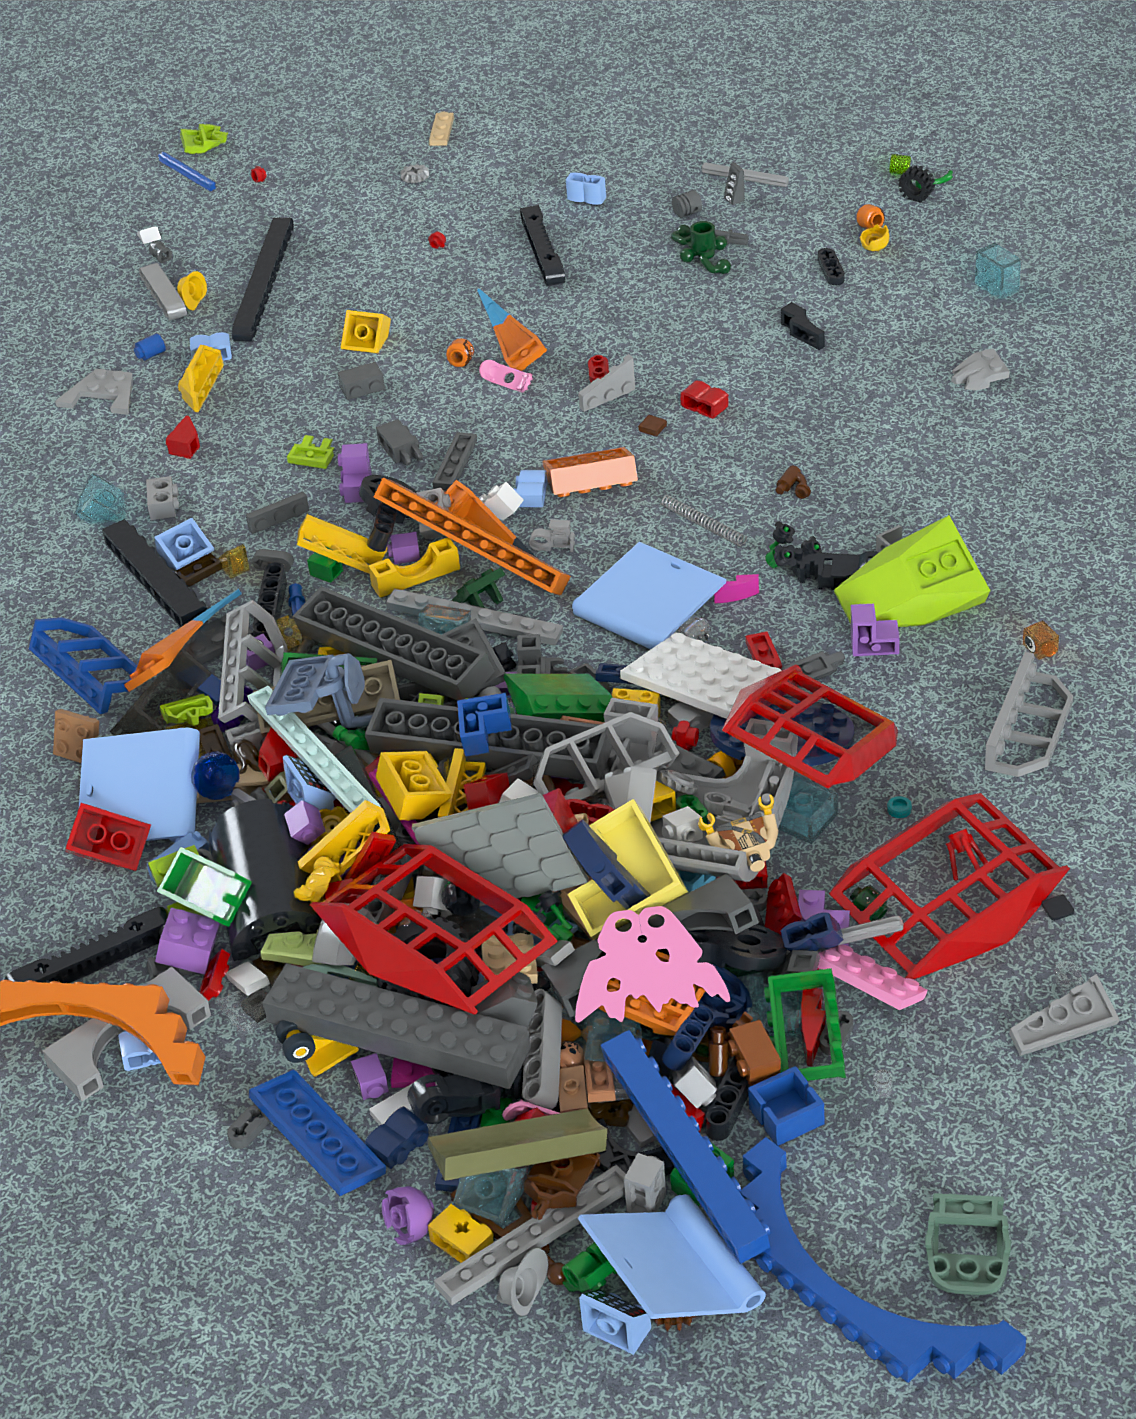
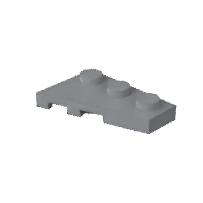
M630 354L623 358L624 361L617 367L614 365L608 369L609 373L601 379H595L578 393L579 407L583 412L635 390L634 362Z

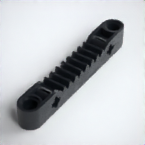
M540 206L520 208L521 221L545 285L551 286L565 283L564 268L559 255L554 252L548 233L543 225V214Z
M164 907L153 908L129 919L123 928L118 926L116 933L109 930L107 937L100 934L98 935V941L91 938L89 939V945L80 943V949L78 950L71 947L69 954L62 951L60 958L53 955L51 960L42 958L13 970L4 980H11L13 982L32 980L39 983H46L48 980L49 982L72 983L159 944L169 912Z

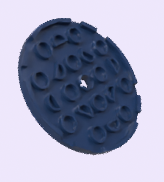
M783 696L795 704L801 702L794 697ZM817 701L792 719L845 749L853 746L854 724L846 714L836 709L832 704H824ZM774 704L768 706L781 714L787 712ZM714 714L710 722V738L712 742L725 754L741 761L746 756L744 742L723 732L722 728L727 719ZM759 714L752 717V719L770 721ZM749 720L739 727L745 730ZM799 736L797 754L807 742V740ZM814 745L802 762L809 766H816L834 761L838 757Z

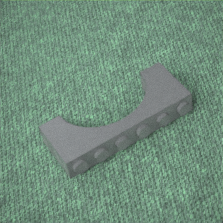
M173 967L160 973L157 977L143 985L155 984L162 986L169 998L166 1013L172 1012L180 1015L190 1030L211 1016L208 1000ZM92 1018L42 1050L46 1064L81 1101H84L104 1087L100 1072L97 1069L98 1059L105 1046L124 1030L118 1026Z

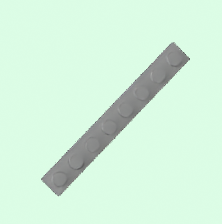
M394 589L386 601L387 609L463 625L476 618L482 630L512 637L540 634L541 643L556 646L563 632V625L499 612L405 590Z
M617 1165L610 1168L582 1187L577 1196L576 1207L549 1208L541 1220H538V1217L537 1219L531 1218L435 1279V1288L451 1305H454L502 1274L507 1268L521 1262L530 1250L534 1248L541 1249L580 1224L578 1220L580 1214H595L624 1196V1177L626 1173Z

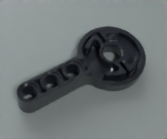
M369 475L362 480L359 488V495L367 504L366 511L374 517L367 546L374 551L384 552L392 535L394 524H403L405 518L411 517L374 498L382 478L392 480L415 493L417 491L395 478L383 475Z
M757 924L738 934H735L733 931L714 929L709 932H688L702 949V956L697 960V963L707 962L719 968H724L725 963H727L728 966L740 970L764 971L781 966L786 959L787 949L784 946L782 936L769 928ZM641 933L638 941L644 943L647 941V937ZM658 949V950H657L658 952H661V953H664V954H667V955L670 956V954H669V952H668L667 949Z

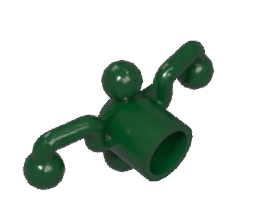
M699 221L692 224L691 227L685 224L680 225L677 231L671 234L672 240L680 245H688L690 247L684 248L680 252V259L683 262L689 263L697 256L700 257V262L710 273L727 274L730 271L731 263L727 259H720L715 266L708 260L714 256L715 250L720 251L727 246V240L724 236L719 235L715 237V226L713 223Z

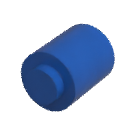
M156 333L135 343L134 353L138 359L142 358L145 361L166 350L165 343L161 336Z

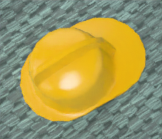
M193 271L188 276L181 278L177 285V292L188 309L195 310L207 292L206 280L198 271Z

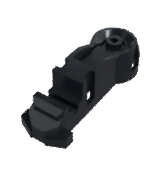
M795 548L794 558L797 563L791 567V570L800 583H805L807 578L811 579V575H814L815 579H818V589L825 587L834 590L868 562V558H873L879 552L868 551L860 555L811 552L809 554L803 552L802 548ZM825 560H831L832 565L824 564Z
M524 1063L510 1089L457 1074L447 1077L431 1074L416 1080L409 1088L407 1098L414 1115L427 1124H438L452 1116L471 1117L483 1114L485 1110L491 1108L499 1110L502 1093H505L506 1096L511 1095L514 1100L520 1098L523 1087ZM435 1082L437 1085L426 1088L425 1084Z

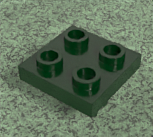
M501 567L495 571L490 568L476 580L472 578L464 583L463 587L456 590L457 595L452 601L458 603L468 601L472 606L485 608L478 594L486 591L492 601L498 605L503 601V598L496 583L505 576L504 571Z

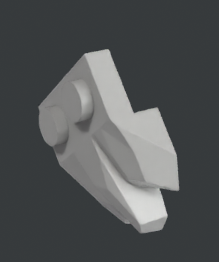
M986 349L972 354L953 369L952 373L955 375L952 376L951 382L954 384L966 383L965 389L967 390L990 388V382L1009 378V369L994 349Z

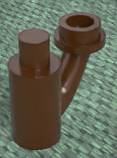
M794 465L789 466L776 483L777 488L775 490L778 494H783L784 491L788 492L796 482L799 483L795 487V494L798 498L805 499L811 494V489L807 485L805 476Z
M714 1026L710 1028L708 1038L712 1039L709 1041V1075L720 1077L724 1076L728 1069V1042L724 1040L728 1038V1033L725 1027Z

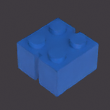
M796 1066L748 1088L749 1109L761 1126L764 1125V1130L777 1146L825 1124L824 1102L812 1086L809 1087L808 1081Z

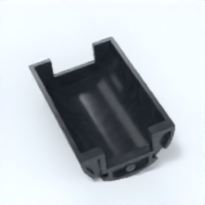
M272 799L244 802L224 812L216 820V826L210 829L209 845L213 862L252 881L230 926H226L234 961L244 960L258 954V950L251 940L252 938L262 936L265 933L283 928L294 922H298L304 934H312L317 932L321 924V917L309 905L312 902L301 901L295 898L293 893L297 888L306 885V881L310 876V873L299 868L298 861L309 852L308 849L311 847L310 843L307 845L291 837L284 815L294 807L289 803H272ZM215 871L216 880L218 881L221 874ZM226 876L218 889L220 899L231 880Z

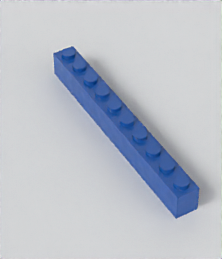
M630 1030L601 1044L605 1062L739 1264L769 1249L768 1236L771 1235L768 1225L763 1219L758 1220L755 1215L756 1209L751 1200L743 1198L741 1195L742 1189L736 1178H730L726 1173L728 1169L720 1156L715 1157L712 1152L714 1150L708 1137L700 1135L697 1121L692 1115L688 1117L685 1112L686 1107L680 1096L675 1097L671 1092L673 1089L668 1078L660 1076L658 1073L659 1067L652 1056L647 1057L645 1054L646 1048L639 1037L635 1039Z

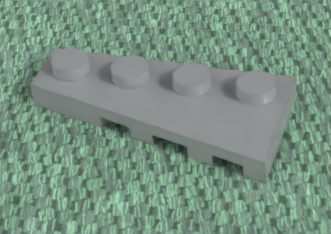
M1095 974L1081 986H1076L1062 998H1057L1049 1003L1048 1007L1040 1012H1035L1010 1028L1009 1035L1019 1055L1022 1056L1117 1025L1120 1019L1097 974Z

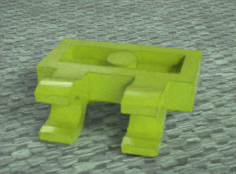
M305 435L301 444H294L287 456L288 463L327 469L334 457V447H330L333 439L324 438L320 447H315V444H311L314 436Z

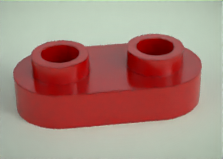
M594 355L588 360L589 380L591 383L595 379H601L609 373L608 359L602 355Z

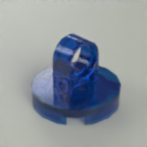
M218 751L208 752L201 756L194 764L191 772V783L194 789L210 800H219L229 796L233 792L232 789L236 782L238 783L240 779L236 761L226 753Z

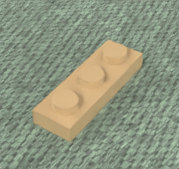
M436 113L429 139L430 146L448 144L454 113Z

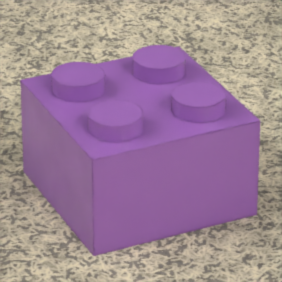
M171 908L160 937L155 962L205 975L220 923L207 916Z

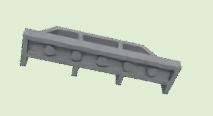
M253 600L226 613L218 719L223 723L240 715H244L251 722L258 720L257 711L246 701L243 702L245 679L259 690L266 686H276L280 679L283 652H287V645L274 617ZM249 613L263 623L275 648V654L251 634L248 635ZM247 647L274 668L273 685L252 668L246 666Z
M1025 652L986 743L985 770L1020 777L1045 768L1050 763L1072 707L1073 695L1057 676L1036 672L1037 664L1034 663V653ZM1031 681L1053 686L1066 702L1063 710L1025 703L1024 692L1028 693ZM1018 712L1059 720L1052 739L1011 730V723H1016ZM1004 740L1047 748L1044 757L1019 766L996 761L998 755H1003L1005 748Z
M629 712L545 748L533 784L538 793L542 795L548 793L542 781L548 757L567 748L587 787L582 789L576 787L569 790L565 794L566 796H564L565 799H579L589 803L605 796V779H594L576 746L577 743L602 732L606 733L625 768L634 766L656 769L658 773L671 766L679 755V751L662 723ZM630 722L657 732L667 752L658 751L652 754L649 760L632 762L614 727ZM617 769L613 772L618 775L624 773V770Z

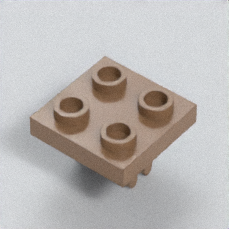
M64 709L56 710L53 754L82 763L83 739L98 738L99 720Z

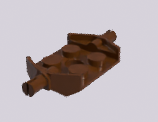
M596 1152L534 1164L524 1180V1192L537 1203L531 1212L533 1218L537 1219L538 1217V1220H541L549 1208L576 1207L577 1196L595 1165L600 1167V1154ZM562 1164L568 1166V1167H566V1168H557V1167L561 1166Z

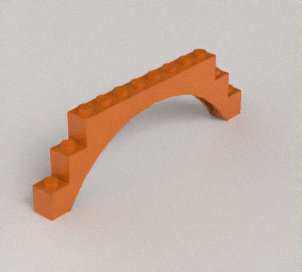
M32 980L25 982L0 981V1027L11 1022L37 1016L73 1015L95 1018L118 1026L140 1039L159 1058L173 1084L199 1085L206 1056L199 1044L191 1041L184 1042L187 1026L180 1015L172 1012L166 1013L169 998L162 986L155 984L135 986L129 983L110 985L108 983L85 984L83 982H75L71 984L57 981L39 983Z

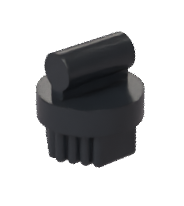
M506 642L492 647L505 672L516 667V663L512 659L514 654L511 649L509 650Z

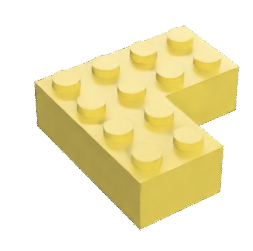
M634 799L589 825L617 854V860L651 894V896L627 910H632L639 915L644 908L663 906L688 893L643 810ZM593 879L568 894L593 940L599 937L604 923L610 914L626 910L617 900L613 902ZM626 918L619 919L615 923V928L617 929L631 921Z

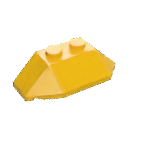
M206 345L198 347L182 379L178 383L182 399L194 412L200 411L224 366L221 350Z

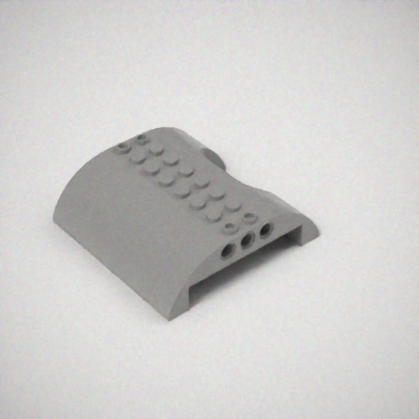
M611 698L604 712L605 722L629 712L658 722L657 704ZM750 718L745 731L763 739L775 723ZM630 722L614 727L632 762L637 760L644 762L649 760V757L654 754L657 732ZM782 727L770 744L795 757L797 755L798 735ZM744 743L746 756L742 766L733 776L726 779H714L684 774L693 779L698 786L696 793L688 795L696 796L703 804L706 793L719 792L732 797L734 801L751 805L749 816L760 812L762 816H765L764 811L758 806V799L761 796V803L767 806L771 803L769 799L770 794L774 799L771 811L772 814H775L778 828L788 802L794 770ZM613 747L601 780L605 779L606 773L617 769L623 771L625 768ZM662 771L658 772L656 775V780L669 787L660 779ZM669 787L675 791L676 799L679 796L687 795V793H682L681 791ZM606 795L589 802L591 805L604 804V801H606V805L609 806ZM663 817L650 822L676 870L715 877L728 874L733 880L745 882L751 881L759 873V871L753 872L748 866L746 852L710 846L706 835H708L706 831H703L702 839L690 843L664 838L662 834Z

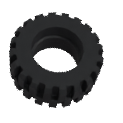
M425 917L462 942L469 941L465 931L455 922L437 917L436 920L433 917ZM410 921V924L399 926L397 928L398 931L391 934L408 944L426 930ZM434 937L417 951L428 959L447 958L456 950L439 938ZM464 957L446 971L447 975L465 996L470 997L471 987L477 985L480 973L470 960ZM376 977L382 989L453 1007Z

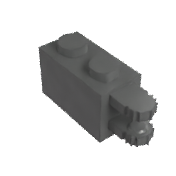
M399 419L376 427L378 443L395 463L403 462L408 466L411 464L412 457L417 461L423 460L422 453L418 448V439L416 436L411 435L408 427L404 426Z

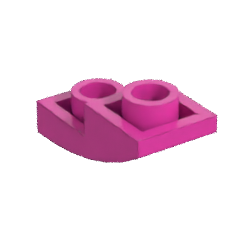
M736 575V581H726L714 594L715 604L738 601L758 594L759 575Z

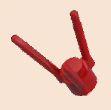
M967 828L948 836L950 842L946 843L949 851L954 881L958 880L955 849L958 854L966 851L975 870H978L980 866L971 848L983 865L988 863L975 843L972 834L968 833Z

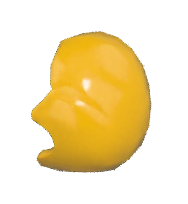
M876 224L873 228L864 230L860 236L862 246L869 251H880L885 248L889 242L887 226L885 225L882 228Z

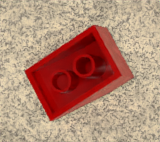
M80 803L65 852L136 871L151 824Z

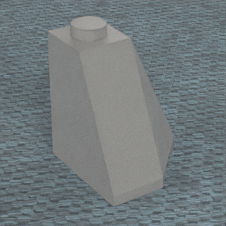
M631 766L624 768V773L616 775L615 772L606 773L604 791L609 806L616 810L634 799L650 823L657 770Z

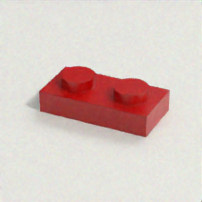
M223 949L209 960L199 993L208 1001L212 997L216 998L222 991L223 984H221V981L229 969L227 963L230 953Z

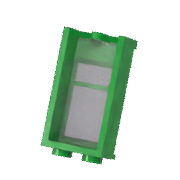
M180 847L157 892L229 927L252 881Z

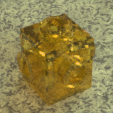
M289 615L277 619V626L284 638L287 649L300 645L299 640L303 639L294 619H290ZM288 627L293 630L291 636L285 635V629Z

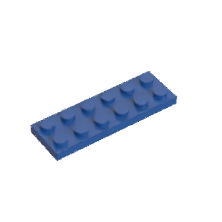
M295 1069L249 1089V1098L339 1196L386 1174V1165Z

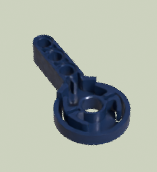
M712 964L728 989L730 1001L726 1002L718 994L711 997L705 991L698 1002L699 1007L694 1008L690 1016L682 1023L662 1056V1060L668 1068L675 1071L682 1070L705 1033L711 1027L722 1026L726 1028V1032H729L730 1028H732L736 1020L741 1018L744 1012L750 1014L752 1000L749 991L728 970Z

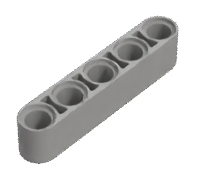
M154 263L139 268L141 280L144 281L145 286L150 290L152 297L157 300L156 303L160 309L163 308L162 312L166 318H169L168 321L187 316L186 306L159 264Z
M537 989L534 992L538 1004L528 1026L531 1049L524 1061L522 1095L529 1103L552 1110L559 1098L562 1004L543 989Z

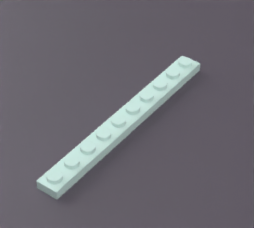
M269 686L248 695L249 703L350 813L364 800L381 807L294 712L283 716L276 714L267 715L265 706L273 692Z

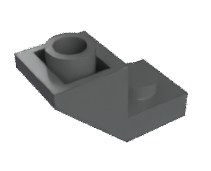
M792 950L786 955L785 962L773 969L772 976L817 970L821 958L819 952Z

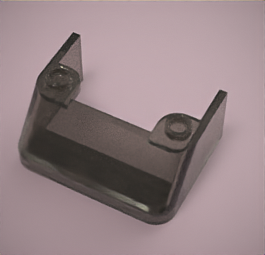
M183 649L170 666L155 678L109 732L113 736L164 730L163 727L167 723L161 714L160 705L198 695L197 689L212 673Z

